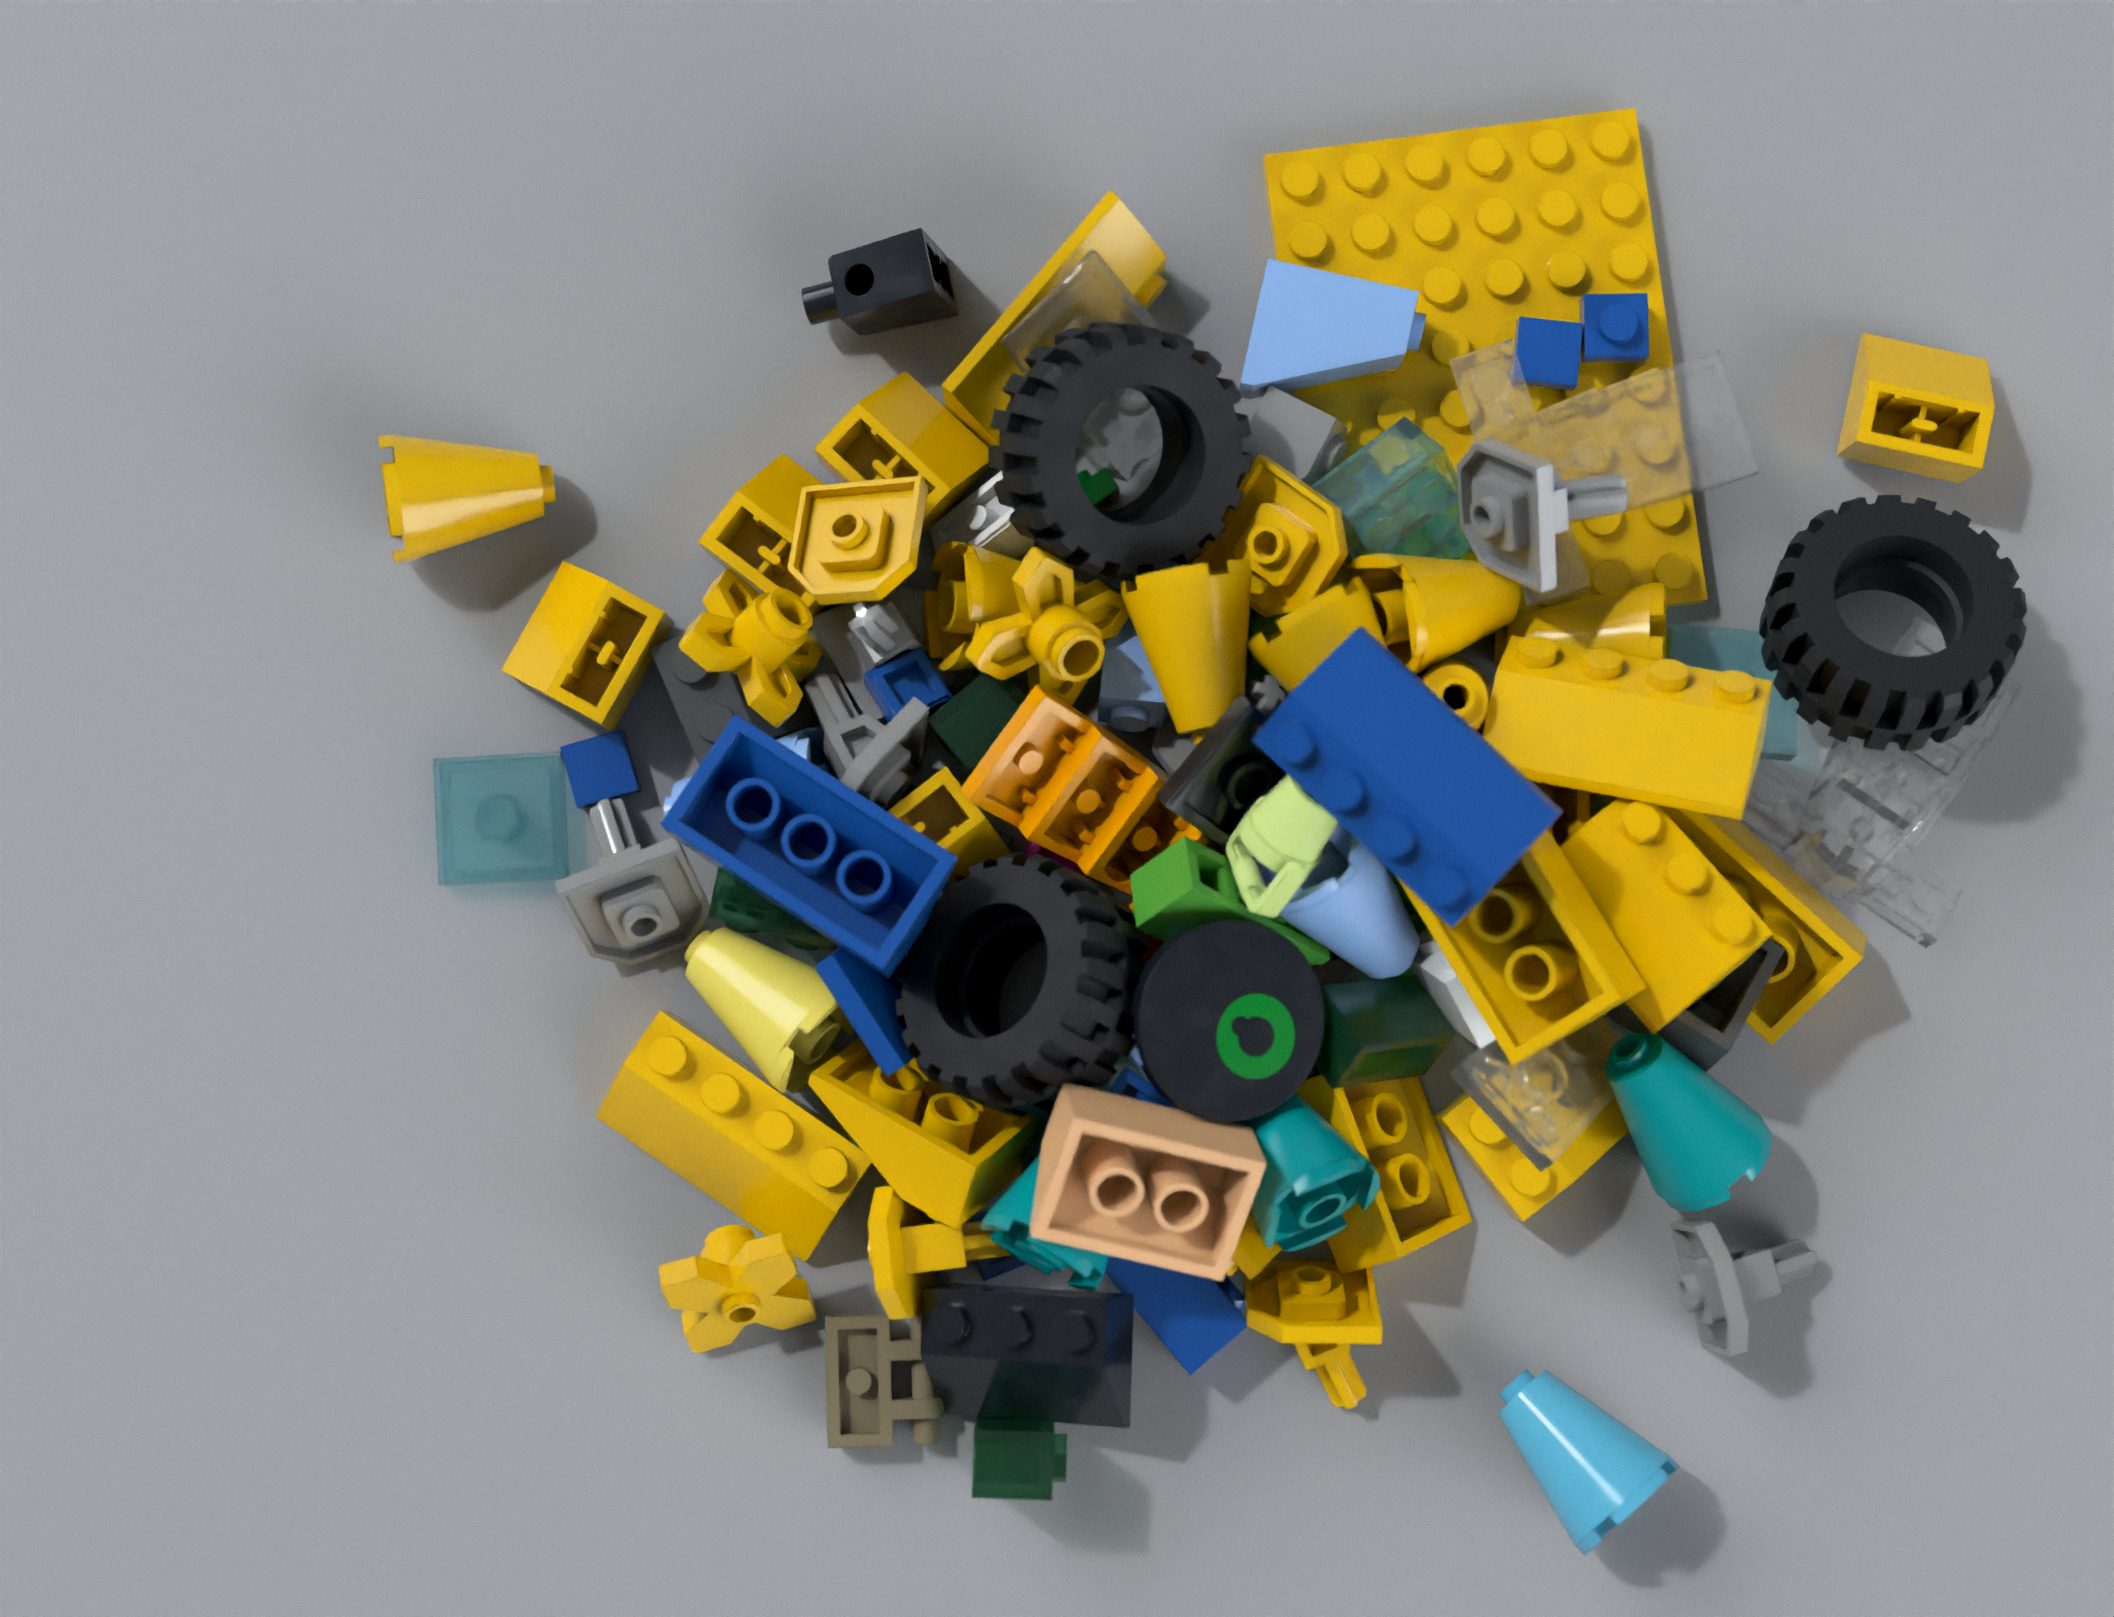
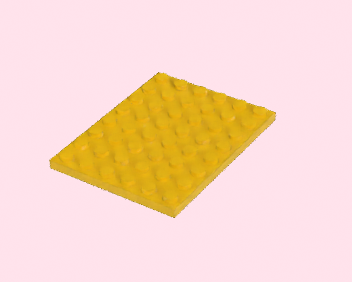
M1636 108L1263 155L1262 167L1275 260L1419 291L1415 312L1426 314L1418 351L1407 350L1399 368L1293 390L1295 398L1337 418L1348 428L1343 439L1348 441V447L1342 462L1332 475L1324 473L1319 485L1314 488L1318 493L1341 508L1348 549L1347 557L1326 591L1339 584L1349 582L1354 569H1347V567L1357 557L1368 554L1384 553L1478 561L1459 524L1457 464L1474 443L1493 438L1552 462L1553 471H1557L1563 481L1616 473L1623 475L1629 494L1626 510L1621 513L1568 519L1569 530L1555 535L1557 588L1540 593L1518 583L1521 598L1517 614L1648 583L1665 582L1666 608L1700 604L1708 600ZM1647 293L1649 357L1645 362L1581 363L1580 350L1578 381L1573 391L1510 384L1516 322L1519 317L1580 323L1579 300L1583 294Z

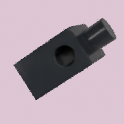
M922 228L832 255L828 258L832 281L802 288L803 305L811 325L841 318L858 335H870L959 315L947 256Z

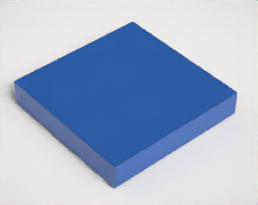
M841 947L815 965L816 971L884 1074L887 1076L892 1074L914 1058L909 1055L902 1039L901 1033L907 1027L898 1024L895 1000L902 998V990L897 988L895 984L897 968L890 979H888ZM904 956V958L902 959V961L900 962V964H899L898 966H904V965H905V961H906V957H905V956Z

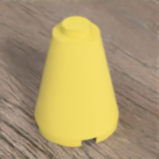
M721 927L714 932L709 930L703 931L692 941L685 953L684 959L688 962L685 976L771 1086L784 1095L786 1090L791 1094H795L807 1087L811 1073L839 1053L831 1045L841 1028L850 1035L854 1031V1027L814 966L726 927Z

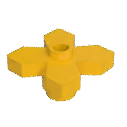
M1033 547L1029 550L1012 577L1021 613L983 623L967 648L965 656L977 669L1002 681L1028 669V683L1031 690L1035 685H1038L1072 706L1089 678L1102 665L1105 656L1103 640L1117 636L1129 618V614L1119 589L1100 579H1096L1074 590L1073 570L1061 559L1037 547Z
M727 568L710 585L702 600L708 612L703 611L688 626L679 642V648L707 672H732L737 675L748 706L774 727L778 728L795 713L801 701L803 692L797 681L801 682L816 668L822 655L813 637L808 634V630L813 623L812 615L805 602L792 591L777 588L771 593L765 592L758 595L755 588L732 569Z
M743 1225L723 1226L707 1235L704 1241L705 1247L702 1249L700 1257L684 1258L663 1264L658 1268L661 1290L670 1308L684 1310L681 1313L684 1336L694 1353H701L732 1344L744 1326L752 1323L784 1330L813 1322L817 1319L813 1294L806 1279L794 1277L798 1273L794 1251L784 1232L756 1238L754 1231L749 1227Z

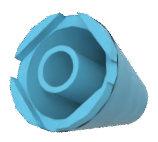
M1526 1369L1499 1394L1507 1405L1498 1415L1572 1543L1583 1555H1586L1597 1546L1609 1530L1614 1529L1616 1526L1618 1527L1680 1467L1671 1456L1547 1370H1544L1535 1378Z

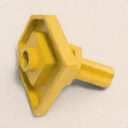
M1258 454L1250 467V473L1246 474L1238 487V490L1245 492L1238 510L1226 509L1221 520L1227 524V528L1216 542L1206 540L1201 549V555L1194 560L1193 564L1208 563L1211 572L1228 569L1226 560H1249L1252 574L1250 607L1265 618H1275L1287 615L1323 594L1347 557L1348 549L1341 508L1267 455Z
M922 476L802 487L788 571L819 605L882 600L916 570L928 492L927 483Z
M890 1184L876 1187L874 1190L868 1220V1257L873 1269L875 1291L890 1320L910 1318L922 1313V1287L937 1285L936 1270L966 1267V1262L1013 1255L989 1238L993 1230H982L980 1228L983 1220L965 1222L955 1230L942 1222L929 1221V1216L924 1211L901 1199Z
M1274 1260L1268 1263L1252 1280H1249L1246 1275L1244 1276L1243 1295L1247 1326L1280 1343H1293L1306 1370L1315 1368L1335 1407L1344 1406L1350 1409L1357 1406V1402L1366 1396L1367 1387L1350 1354V1344H1382L1383 1326L1372 1267L1340 1274L1336 1261Z

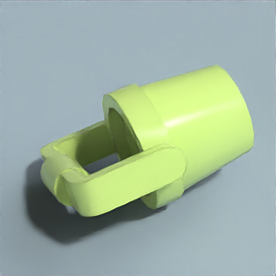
M1288 774L1268 795L1259 798L1252 805L1231 834L1226 845V853L1232 866L1233 876L1248 910L1270 918L1276 917L1306 880L1307 876L1319 863L1323 855L1322 850L1339 823ZM1253 856L1267 868L1278 873L1268 887H1266L1258 864L1253 859Z

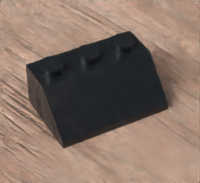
M965 1283L922 1287L920 1355L936 1395L943 1401L945 1414L1118 1428L1130 1427L1134 1294Z

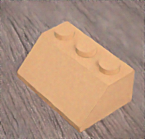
M1063 1082L1042 1140L1030 1235L1041 1240L1223 1281L1267 1163L1252 1127L1227 1121L1212 1120L1186 1111Z

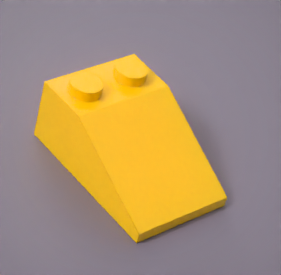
M1599 1018L1514 1066L1511 1065L1508 1058H1505L1433 1115L1437 1124L1508 1214L1514 1219L1522 1222L1526 1221L1575 1182L1629 1132L1605 1074L1607 1059L1617 1040Z
M861 1038L813 1071L808 1082L809 1086L900 1198L924 1211L933 1220L942 1222L955 1230L1020 1175L1038 1121V1117L1031 1114L1023 1118L1007 1115L944 1090L941 1084L929 1080L919 1070L916 1058H913L905 1066L887 1076L882 1072Z

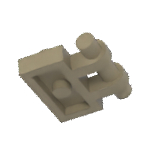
M887 1313L834 1314L825 1316L828 1448L893 1446L894 1420L913 1419L914 1444L927 1445L939 1443L938 1418L945 1416V1407L942 1399L936 1395L920 1355L922 1313L910 1317V1338L892 1339L891 1320ZM911 1360L912 1396L893 1397L892 1361Z

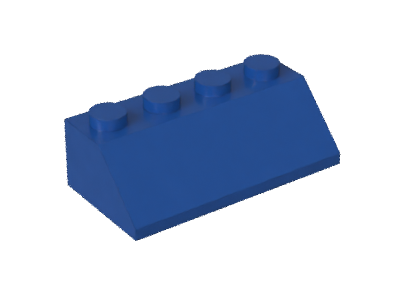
M1363 626L1357 628L1288 695L1252 739L1257 746L1451 928L1482 902L1563 813L1555 803Z
M737 714L730 720L660 823L674 839L888 979H890L926 925L958 860L949 851Z

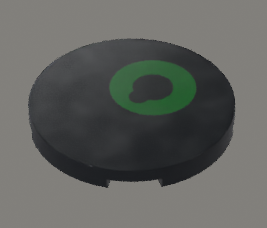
M1235 919L1209 921L1186 931L1181 930L1167 940L1151 957L1138 980L1130 1015L1134 1017L1135 1040L1143 1064L1141 1069L1154 1089L1163 1098L1181 1110L1217 1121L1251 1119L1263 1115L1284 1103L1297 1091L1309 1075L1317 1059L1324 1031V1004L1320 985L1303 953L1289 939L1274 929L1259 923Z

